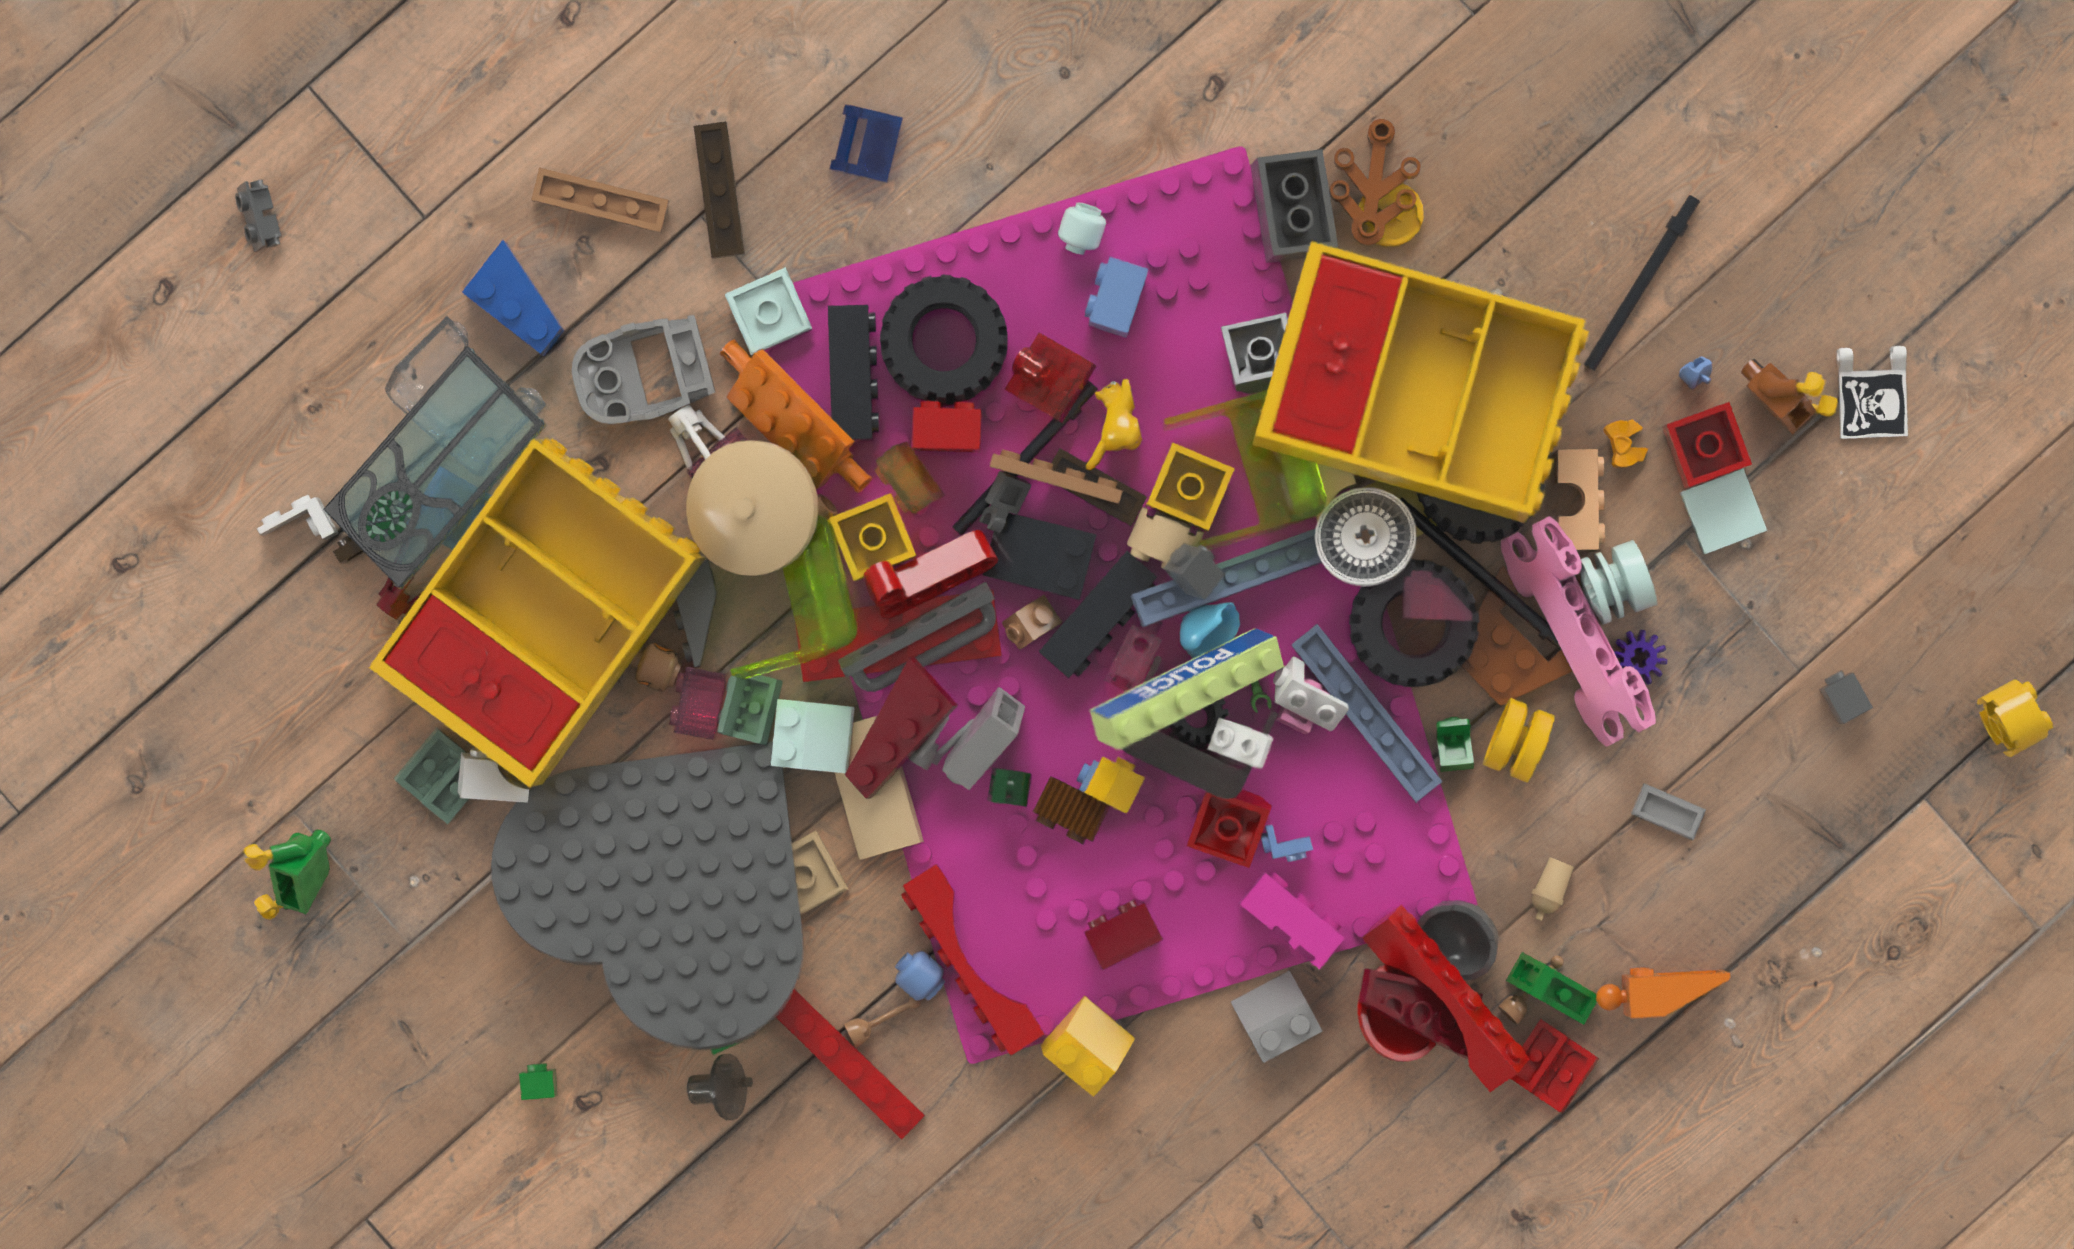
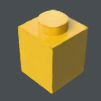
M1102 757L1085 793L1127 814L1145 777L1133 772L1136 765L1120 757H1117L1115 762Z

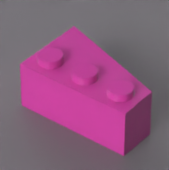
M1273 872L1271 876H1268L1266 873H1263L1239 904L1320 970L1345 939L1338 933L1341 926L1328 915H1325L1322 919L1312 911L1315 905L1301 893L1296 898L1286 890L1290 884L1278 874Z

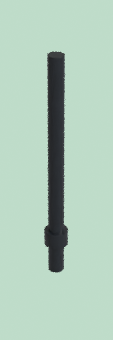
M1688 195L1677 215L1672 216L1665 226L1667 231L1583 364L1592 371L1597 369L1677 238L1683 237L1689 227L1687 222L1700 203L1697 198Z
M1088 380L1071 400L1067 398L1059 407L1061 409L1059 413L1020 453V461L1029 464L1070 419L1074 421L1082 412L1081 407L1095 394L1098 388ZM1003 471V472H1005V473H1007V474H1010V475H1013V476H1016V477L1018 476V475H1016V474ZM993 483L952 526L961 536L981 516L983 511L990 506L985 499Z

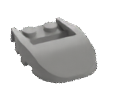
M694 315L688 316V319L668 320L666 318L623 325L620 329L587 341L578 349L572 362V378L579 403L588 416L601 423L617 424L653 419L671 413L716 392ZM664 333L681 397L648 405L631 342Z

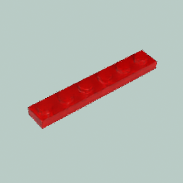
M794 988L790 995V1000L776 1018L902 1140L925 1114Z

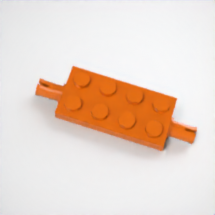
M735 339L728 342L722 348L720 355L739 372V378L726 398L771 443L786 449L804 465L816 489L824 486L829 478L837 473L854 488L856 493L863 491L870 484L869 482L872 481V477L853 460L854 455L849 451L854 440L763 349L755 352L751 357Z

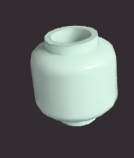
M1077 202L1075 207H1069L1065 210L1058 231L1059 238L1067 243L1065 249L1084 255L1085 250H1094L1099 247L1106 227L1105 218L1101 216L1102 211L1099 208Z

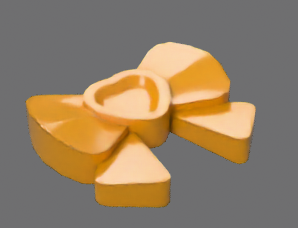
M1618 420L1607 424L1603 429L1606 436L1610 439L1613 451L1611 463L1615 468H1625L1634 465L1636 462H1642L1647 454L1648 448L1631 447L1632 440L1629 436L1643 429L1634 420Z

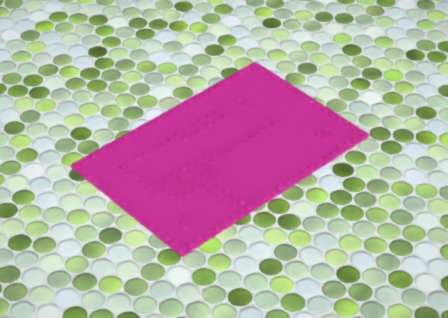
M1241 146L793 282L812 330L764 350L831 417L828 306L868 305L869 312H875L876 332L870 333V346H877V366H871V379H878V399H872V413L879 412V433H873V440L854 441L849 449L854 455L853 460L872 477V481L869 482L870 484L863 491L856 493L854 488L837 473L833 474L824 486L816 489L817 495L822 494L835 505L838 512L836 515L891 493L917 555L913 559L893 566L894 569L961 537L952 526L995 481L999 471L1003 472V470L990 467L993 453L1000 455L1003 449L1020 454L1059 413L1061 404L1067 398L1071 400L1088 380L1098 388L1096 392L1101 391L1111 382L1116 381L1121 385L1124 379L1129 380L1135 404L1132 415L1139 422L1142 435L1141 444L1133 451L1129 449L1106 451L1095 468L1147 496L1142 507L1149 508L1146 504L1172 443L1235 468L1209 531L1201 530L1204 534L1199 545L1207 548L1215 556L1213 559L1215 564L1316 529L1318 523L1313 510V505L1318 504L1314 491L1308 493L1303 478V473L1308 472L1307 464L1312 462L1252 445L1268 390L1251 394L1236 391L1222 336V326L1286 313L1287 318H1289L1293 304L1280 261L1266 263L1250 162L1245 148ZM1077 202L1099 208L1102 211L1101 216L1106 221V227L1099 247L1094 250H1085L1084 255L1065 249L1067 243L1063 242L1058 236L1065 210L1069 207H1075ZM1109 257L1148 269L1127 338L1090 327V318L1085 317V310L1090 295L1097 296L1100 286L1095 285V279L1100 264H1108ZM941 274L951 275V277L966 278L975 285H980L996 301L1005 319L1008 335L1007 354L1000 373L985 391H981L972 399L960 401L975 403V409H981L980 453L914 451L912 448L913 407H921V401L925 400L917 399L901 388L889 373L883 360L880 331L885 312L888 311L895 296L901 294L906 286L911 283L915 284L924 277H939ZM943 308L927 313L918 321L913 332L912 343L916 356L924 365L937 371H951L961 367L969 360L975 348L976 335L971 322L963 314L952 309ZM1094 394L1081 407L1082 412L1074 421L1070 419L1039 452L1035 459L1051 463L1059 448L1087 463L1101 440L1102 429L1107 415V408L1103 402L1096 399ZM941 403V408H954V404L947 405L946 403ZM1020 475L1017 476L1032 485L1017 515L1096 534L1080 600L994 579L982 574L936 596L962 594L986 582L990 590L993 589L1002 652V656L924 667L958 704L949 715V720L935 740V743L939 745L937 751L971 719H975L998 687L1022 703L1025 709L1018 735L970 790L963 785L953 783L946 773L942 771L946 757L952 748L942 757L938 765L932 763L928 770L923 769L909 759L902 765L924 842L902 849L911 879L933 865L938 864L955 891L953 905L954 926L959 945L968 963L979 977L994 990L1010 999L1027 1004L1045 1032L1043 1036L1024 1048L1043 1043L1084 995L1112 1019L1118 1020L1308 962L1309 960L1239 904L1263 873H1266L1268 876H1271L1273 872L1278 874L1290 884L1286 888L1290 894L1296 898L1301 893L1315 905L1312 911L1322 919L1325 915H1328L1341 926L1338 933L1345 939L1334 953L1366 944L1362 939L1365 933L1376 922L1401 904L1416 918L1417 922L1427 910L1442 901L1461 900L1477 906V900L1441 783L1419 801L1415 802L1346 714L1333 731L1313 723L1310 733L1305 735L1277 721L1276 718L1281 709V705L1275 703V684L1273 679L1277 671L1258 680L1262 691L1271 700L1272 705L1270 709L1267 706V700L1261 697L1255 702L1258 713L1253 710L1250 704V699L1253 695L1251 684L1223 697L1226 704L1222 708L1228 709L1229 713L1225 717L1226 720L1248 726L1252 730L1272 737L1267 757L1261 769L1209 750L1208 744L1199 749L1198 745L1193 749L1187 748L1188 743L1181 746L1177 744L1179 740L1177 736L1173 739L1169 736L1172 732L1171 728L1165 729L1164 727L1120 750L1099 741L1090 714L1091 709L1192 659L1180 644L1181 622L1183 617L1190 611L1142 628L1133 604L1131 609L1135 611L1134 615L1123 627L1117 623L1112 628L1109 634L1113 639L1101 652L1096 648L1087 657L1091 664L1079 677L1072 674L1070 678H1067L1042 656L1039 650L1126 551L1131 552L1132 547L1128 546L1127 542L1139 513L1130 527L1061 487ZM1350 488L1340 491L1336 497L1350 491ZM1149 508L1147 515L1154 517L1156 510ZM979 517L963 535L974 530H982L989 544H991L994 531L988 529L987 524L981 523ZM830 521L817 523L809 545L826 591L824 593L829 610L835 611L875 605L866 589L864 578L856 582L853 580ZM1191 525L1189 532L1196 535L1199 528ZM1135 557L1157 576L1153 582L1156 586L1173 580L1161 567L1163 561L1150 557L1147 562ZM1321 563L1210 603H1234L1236 610L1239 612L1240 626L1234 638L1254 628L1277 637L1284 666L1288 664L1293 656L1302 660L1291 644L1318 624L1438 775L1411 687L1391 684L1384 681L1381 677L1375 676L1356 654L1357 651L1350 638L1349 615L1352 611L1353 600L1361 586L1339 580ZM1045 595L1062 623L1019 650L1015 643L1011 642L1007 637L1002 622L1037 598ZM1386 608L1382 621L1383 631L1388 642L1396 650L1400 651ZM1305 664L1304 679H1311L1320 683ZM887 671L866 674V676L873 679ZM850 676L863 720L877 716L895 683L882 690L868 692L859 688L852 676ZM1202 708L1186 716L1185 719L1192 727L1202 728L1207 723V714ZM1102 757L1115 762L1117 757H1120L1136 765L1133 772L1145 777L1128 813L1126 814L1110 806L1093 842L1086 839L1083 845L1066 836L1068 829L1056 824L1053 830L1036 821L1038 814L1034 813L1033 810L1050 776L1079 790L1081 783L1076 780L1085 763L1090 766L1093 760L1100 763ZM992 767L1032 773L1027 807L987 801ZM1208 783H1225L1257 794L1272 805L1265 825H1273L1277 843L1309 836L1313 850L1306 851L1307 858L1287 862L1286 856L1273 859L1271 852H1264L1260 838L1251 866L1247 868L1187 847V842ZM1135 899L1137 904L1144 902L1163 940L1102 970L1084 931L1090 929L1087 923L1104 914L1107 919L1120 914L1117 908ZM935 937L931 938L930 941L937 963L944 969L942 977L945 980L944 987L967 1061L975 1064L1007 1054V1050L1001 1053L994 1043L991 1035L996 1032L989 1021L984 1025L982 1024L973 1007L978 1005L971 993L967 996L963 994L955 981L959 977L958 972L953 965L948 968L937 953L942 947Z

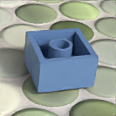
M1109 257L1108 264L1101 263L1095 279V285L1100 286L1098 295H1090L1085 310V317L1090 318L1089 326L1127 338L1148 269L1113 257Z

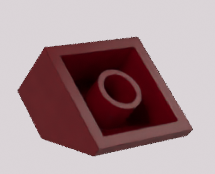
M1135 899L1117 908L1120 914L1110 919H1107L1104 914L1087 923L1090 929L1084 931L1102 970L1163 940L1144 902L1137 904Z

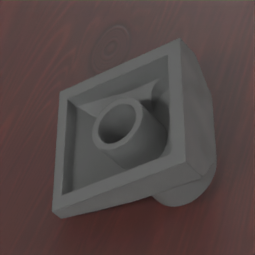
M1286 313L1221 327L1236 391L1251 394L1268 390L1288 321Z

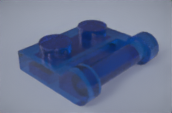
M845 104L843 110L845 120L835 160H831L829 170L888 183L903 118ZM858 119L867 121L856 165L848 163Z

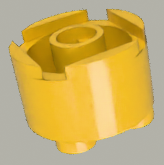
M2013 679L1977 700V705L1983 704L1984 710L1979 712L1984 727L1996 745L2001 743L2005 745L2008 750L2003 753L2008 757H2013L2044 740L2048 736V731L2053 729V723L2049 715L2045 711L2041 712L2036 703L2037 693L2029 681L2022 684L2018 680Z

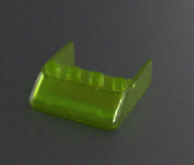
M1268 390L1163 420L1162 426L1164 431L1217 416H1225L1230 420L1259 517L1258 525L1201 540L1198 546L1202 545L1210 550L1278 531L1316 517L1325 508L1326 494L1317 463L1252 445Z
M818 515L816 528L808 546L796 560L783 568L801 649L730 669L731 676L748 679L818 659L850 644L854 640L857 633V625L834 528L827 518Z

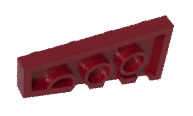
M910 657L845 773V776L866 799L872 798L958 706L915 657Z
M1364 969L1359 1003L1458 1056L1468 1059L1464 1037L1455 1017L1445 1003L1428 986L1418 979L1373 969ZM1478 993L1482 999L1483 993Z

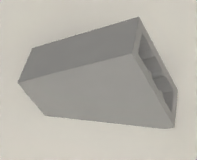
M998 687L947 755L942 770L946 773L947 777L953 783L963 785L970 790L1018 735L1025 706Z

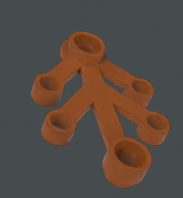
M1386 119L1373 121L1368 129V139L1373 145L1368 179L1354 162V154L1350 149L1341 148L1337 150L1334 156L1335 166L1346 173L1364 196V212L1349 195L1350 187L1343 180H1337L1331 184L1330 197L1333 201L1339 202L1353 220L1351 232L1354 239L1366 246L1378 243L1383 238L1385 232L1384 225L1403 211L1412 210L1416 203L1414 192L1409 189H1403L1397 194L1394 203L1377 213L1379 200L1407 179L1416 178L1421 168L1420 162L1416 158L1407 157L1401 162L1398 170L1382 181L1386 147L1393 142L1395 135L1393 124ZM1378 127H1385L1388 134L1378 136L1375 130ZM1346 154L1350 157V162L1341 164L1338 161V157ZM1412 163L1416 166L1417 170L1414 173H1408L1405 171L1404 166ZM1341 186L1346 190V193L1343 196H1337L1333 192L1334 188ZM1407 195L1411 197L1412 203L1410 205H1403L1399 199ZM1365 223H1371L1375 229L1371 233H1366L1363 231L1362 226Z

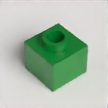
M547 1063L527 1065V1071L519 1073L521 1100L553 1098L558 1095L556 1069H547Z

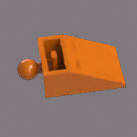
M1650 967L1630 968V974L1622 975V990L1614 984H1605L1597 991L1596 1000L1602 1009L1608 1011L1617 1009L1623 1003L1624 1015L1629 1018L1665 1017L1730 980V972L1724 970L1654 973V969H1650Z

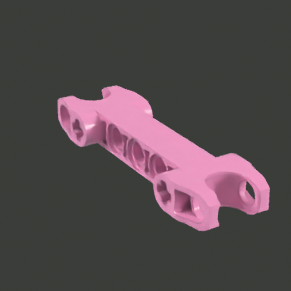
M1549 516L1532 525V534L1537 544V551L1531 547L1524 535H1521L1519 532L1501 540L1502 554L1513 584L1522 596L1527 598L1535 596L1581 686L1575 692V704L1584 722L1597 739L1607 747L1624 738V730L1618 712L1624 715L1630 726L1637 732L1643 731L1655 724V712L1650 700L1649 691L1635 668L1630 666L1621 667L1575 577L1582 568L1580 556L1572 541L1559 524ZM1545 527L1550 531L1552 535V542L1546 535ZM1512 543L1516 545L1520 557L1514 553ZM1636 706L1643 712L1644 721L1640 718ZM1604 721L1610 728L1611 736L1605 731Z

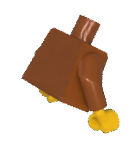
M1756 359L1749 361L1741 371V374L1750 381L1747 388L1755 399L1792 435L1813 414L1817 413L1830 417L1836 412L1837 398L1821 395L1826 382L1822 379L1821 374L1808 372L1805 382L1801 383L1799 379H1788L1772 363L1763 367ZM1805 394L1813 397L1821 395L1819 404H1812V400H1809Z

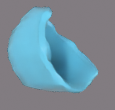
M1225 602L1204 605L1191 610L1183 617L1180 628V644L1192 659L1234 639L1240 626L1239 612L1236 610L1234 603Z

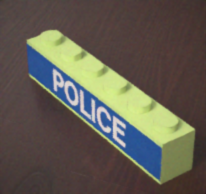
M1254 628L1091 709L1090 714L1097 739L1120 750L1283 668L1284 664L1277 637Z

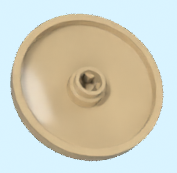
M740 441L728 444L713 452L697 469L687 494L686 514L694 541L710 561L722 569L735 574L747 576L763 575L776 572L788 566L806 549L817 524L818 499L814 483L807 469L789 451L765 441Z

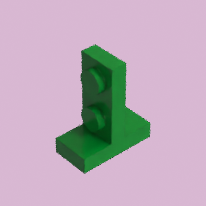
M1521 952L1506 979L1510 984L1583 1025L1597 1003L1595 992Z

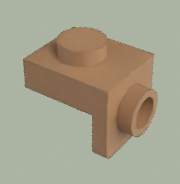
M1042 595L1005 619L1002 625L1009 640L1015 643L1017 648L1021 650L1061 624L1062 621L1046 596Z

